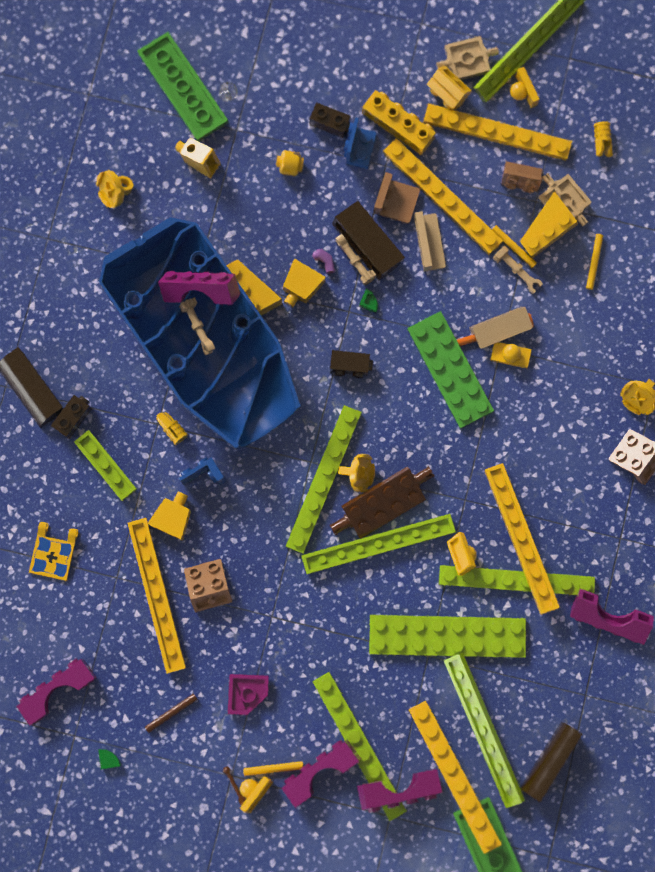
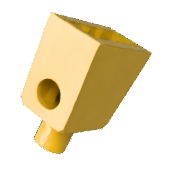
M192 138L188 139L186 143L180 140L176 144L175 150L180 153L187 165L210 179L221 164L212 148Z
M294 259L283 285V290L288 293L284 303L292 308L298 300L306 304L325 283V276Z
M177 492L174 501L165 498L149 520L148 525L183 541L191 510L184 507L188 496Z

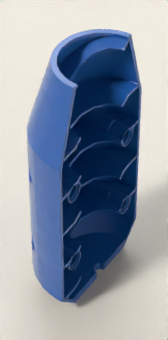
M170 217L143 233L138 239L131 240L106 255L103 261L99 285L180 404L236 450L242 449L284 423L300 408V403L280 342L239 283L240 295L232 305L215 304L207 294L198 290H190L182 301L185 302V300L195 298L197 301L194 311L199 321H202L207 337L215 346V349L212 350L213 353L205 355L203 352L200 338L197 332L193 331L191 327L192 322L187 312L181 311L179 307L181 303L164 302L158 282L166 272H225L232 274L197 223Z

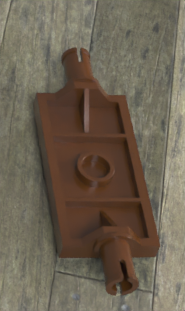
M428 466L414 475L408 467H405L341 505L345 514L343 518L329 525L336 536L345 529L353 527L361 539L425 501L426 499L420 489V485L435 477L432 474V470Z

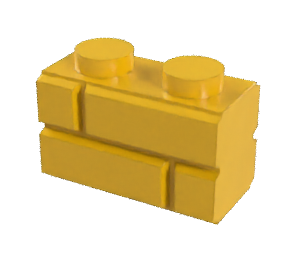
M446 66L440 67L427 83L430 92L436 97L439 96L443 100L444 106L448 109L454 110L459 108L472 92Z

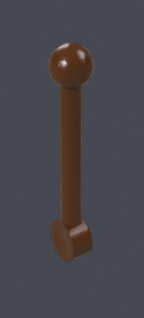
M226 766L223 768V773L227 774L239 797L238 802L243 805L246 798L240 793L230 774V768Z

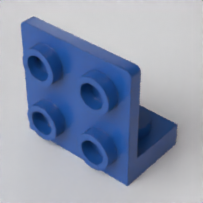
M355 117L354 123L351 122L349 126V136L344 146V157L346 158V164L368 169L377 132L359 128V118Z
M212 457L200 460L197 463V467L184 470L180 473L181 477L178 478L183 485H186L207 472L214 483L218 482L219 485L227 482Z

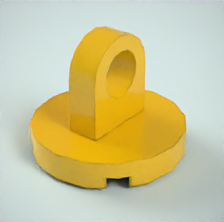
M111 170L101 172L97 176L96 186H99L100 189L98 195L101 201L109 208L121 206L124 196L131 193L133 182L126 176H117Z
M648 379L645 383L635 380L625 384L620 393L623 405L629 411L641 415V413L649 415L654 412L655 390L652 387L655 383Z
M358 454L354 458L351 467L339 466L338 474L350 476L353 490L363 493L374 482L375 466L371 463L373 459L368 454Z

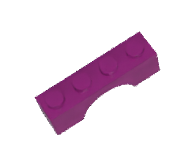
M169 271L158 282L164 302L181 303L190 290H198L207 294L215 304L232 305L240 295L235 274H227L225 272L192 273L188 271L181 273Z
M579 589L572 604L570 617L579 622L588 623L597 629L609 631L613 635L622 636L634 643L643 645L653 628L654 616L636 609L623 616L609 614L600 606L598 595L583 589Z
M77 658L67 665L69 667L67 670L56 672L51 676L52 681L47 684L43 682L35 688L37 692L31 696L27 694L19 700L20 704L16 707L29 726L36 724L49 714L48 701L54 690L64 685L82 690L97 679L84 659L79 661Z
M348 739L344 742L342 740L336 742L331 746L333 750L328 754L325 751L316 757L317 762L313 765L308 763L300 769L302 773L295 777L293 774L284 780L285 785L282 787V790L295 808L314 794L313 779L319 770L334 768L344 773L361 760V757Z
M437 769L413 774L411 784L402 793L391 792L381 781L357 786L362 810L368 809L369 813L380 811V806L387 805L388 809L399 807V802L406 801V804L417 803L418 798L425 797V800L437 798L436 794L442 793Z

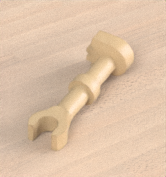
M342 234L336 237V243L350 259V264L355 266L361 274L360 281L365 286L376 278L375 272L373 270H366L360 262L361 258L355 255Z
M504 245L493 256V259L497 263L503 259L513 269L512 272L514 274L517 273L526 282L528 291L534 294L536 290L533 289L532 285L537 284L541 287L543 285L539 279H534L522 269L523 266L520 263L517 264L507 254L509 249Z
M196 299L185 300L179 306L181 311L187 312L192 322L191 327L200 338L204 354L213 353L212 350L215 349V346L207 337L203 329L204 325L202 321H199L194 311L197 304Z

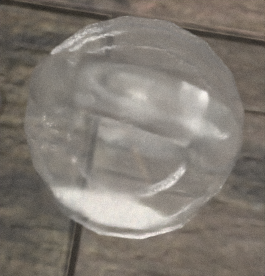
M228 81L220 86L219 95L221 100L228 102L236 99L238 90L234 83Z

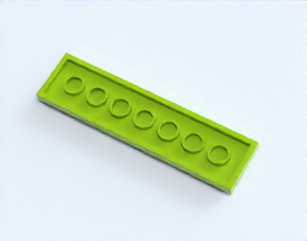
M370 615L369 654L455 656L463 653L464 656L526 658V618Z

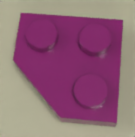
M229 674L228 714L248 715L268 696L269 676Z

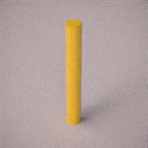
M497 225L493 227L492 230L532 269L536 266L537 262Z
M596 234L586 285V289L589 290L594 289L604 236L602 234Z
M303 762L244 768V776L300 770L303 767Z

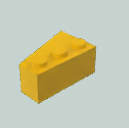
M555 191L520 240V243L532 258L536 257L578 225V221Z
M238 259L226 265L231 273L235 274L238 283L260 315L282 305V299Z

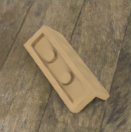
M423 211L415 212L414 221L423 271L445 268L446 264L437 215H423Z
M519 307L469 328L471 334L475 335L479 348H484L530 330L533 326L526 307Z

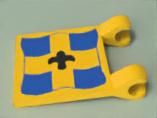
M40 522L29 573L67 581L79 531L74 528L69 529L67 541L46 537L49 524Z

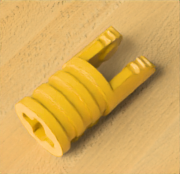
M610 122L594 124L596 156L598 157L604 153L605 157H612L613 155Z
M167 412L156 415L164 433H166L174 445H178L188 436V433L185 432L178 421L174 420Z

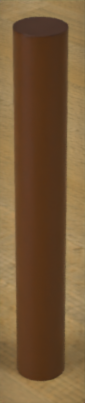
M191 694L146 725V731L150 733L198 699L195 694Z

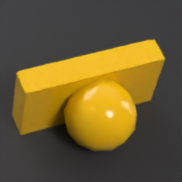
M525 68L517 69L515 77L518 82L511 86L510 94L513 99L518 101L526 98L530 108L536 107L539 101L537 92Z
M497 342L493 344L490 361L527 369L532 349L519 347L515 344Z
M457 533L447 541V545L458 575L464 576L476 567L474 561L477 558V552L468 545L464 533Z
M266 776L259 783L253 779L243 781L240 786V792L246 798V801L240 809L245 813H251L271 787L273 781Z

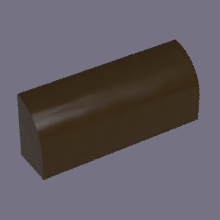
M356 201L335 216L332 225L340 235L342 234L350 247L369 270L375 272L376 278L379 281L392 272L405 259L404 255L359 201Z
M19 347L1 359L0 373L40 428L61 413L64 409Z
M561 722L520 789L541 802L581 738L582 733Z

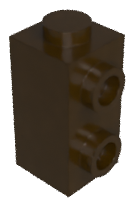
M317 102L309 118L310 126L343 139L345 134L348 133L351 123L350 115Z
M332 350L330 372L333 375L345 376V374H351L354 378H364V376H368V371H372L373 360H370V354Z
M73 395L51 426L70 439L92 410L88 405L90 402L83 396L78 398Z

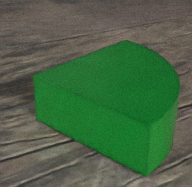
M366 288L359 307L377 313V299Z
M98 749L101 769L121 766L119 758L113 752L107 749Z

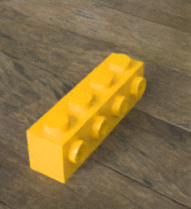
M375 90L362 106L363 115L421 156L435 139L436 132L432 126L420 122L415 114L406 112L401 104L392 102L383 92L379 93Z

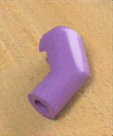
M317 249V251L313 252V259L324 263L326 274L335 272L333 258L323 249Z

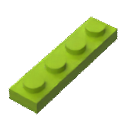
M89 430L74 441L121 501H124L137 490Z

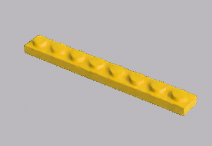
M429 103L423 120L425 124L565 161L568 159L572 141Z
M397 138L383 150V154L488 255L503 242L491 228Z
M503 463L485 469L484 472L540 615L559 609L558 601Z
M147 518L128 522L166 673L186 669Z
M424 701L409 709L417 728L483 854L502 845L427 702Z

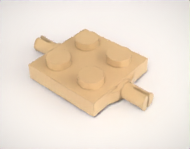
M481 36L445 45L447 60L436 62L437 69L443 66L449 67L460 80L487 74L491 70L488 59L491 56L499 55L498 47L487 50L483 45Z
M549 173L544 175L543 180L549 187L538 198L545 206L555 191L581 226L586 225L589 221L582 215V212L592 202L571 176L567 174L562 179L554 181Z

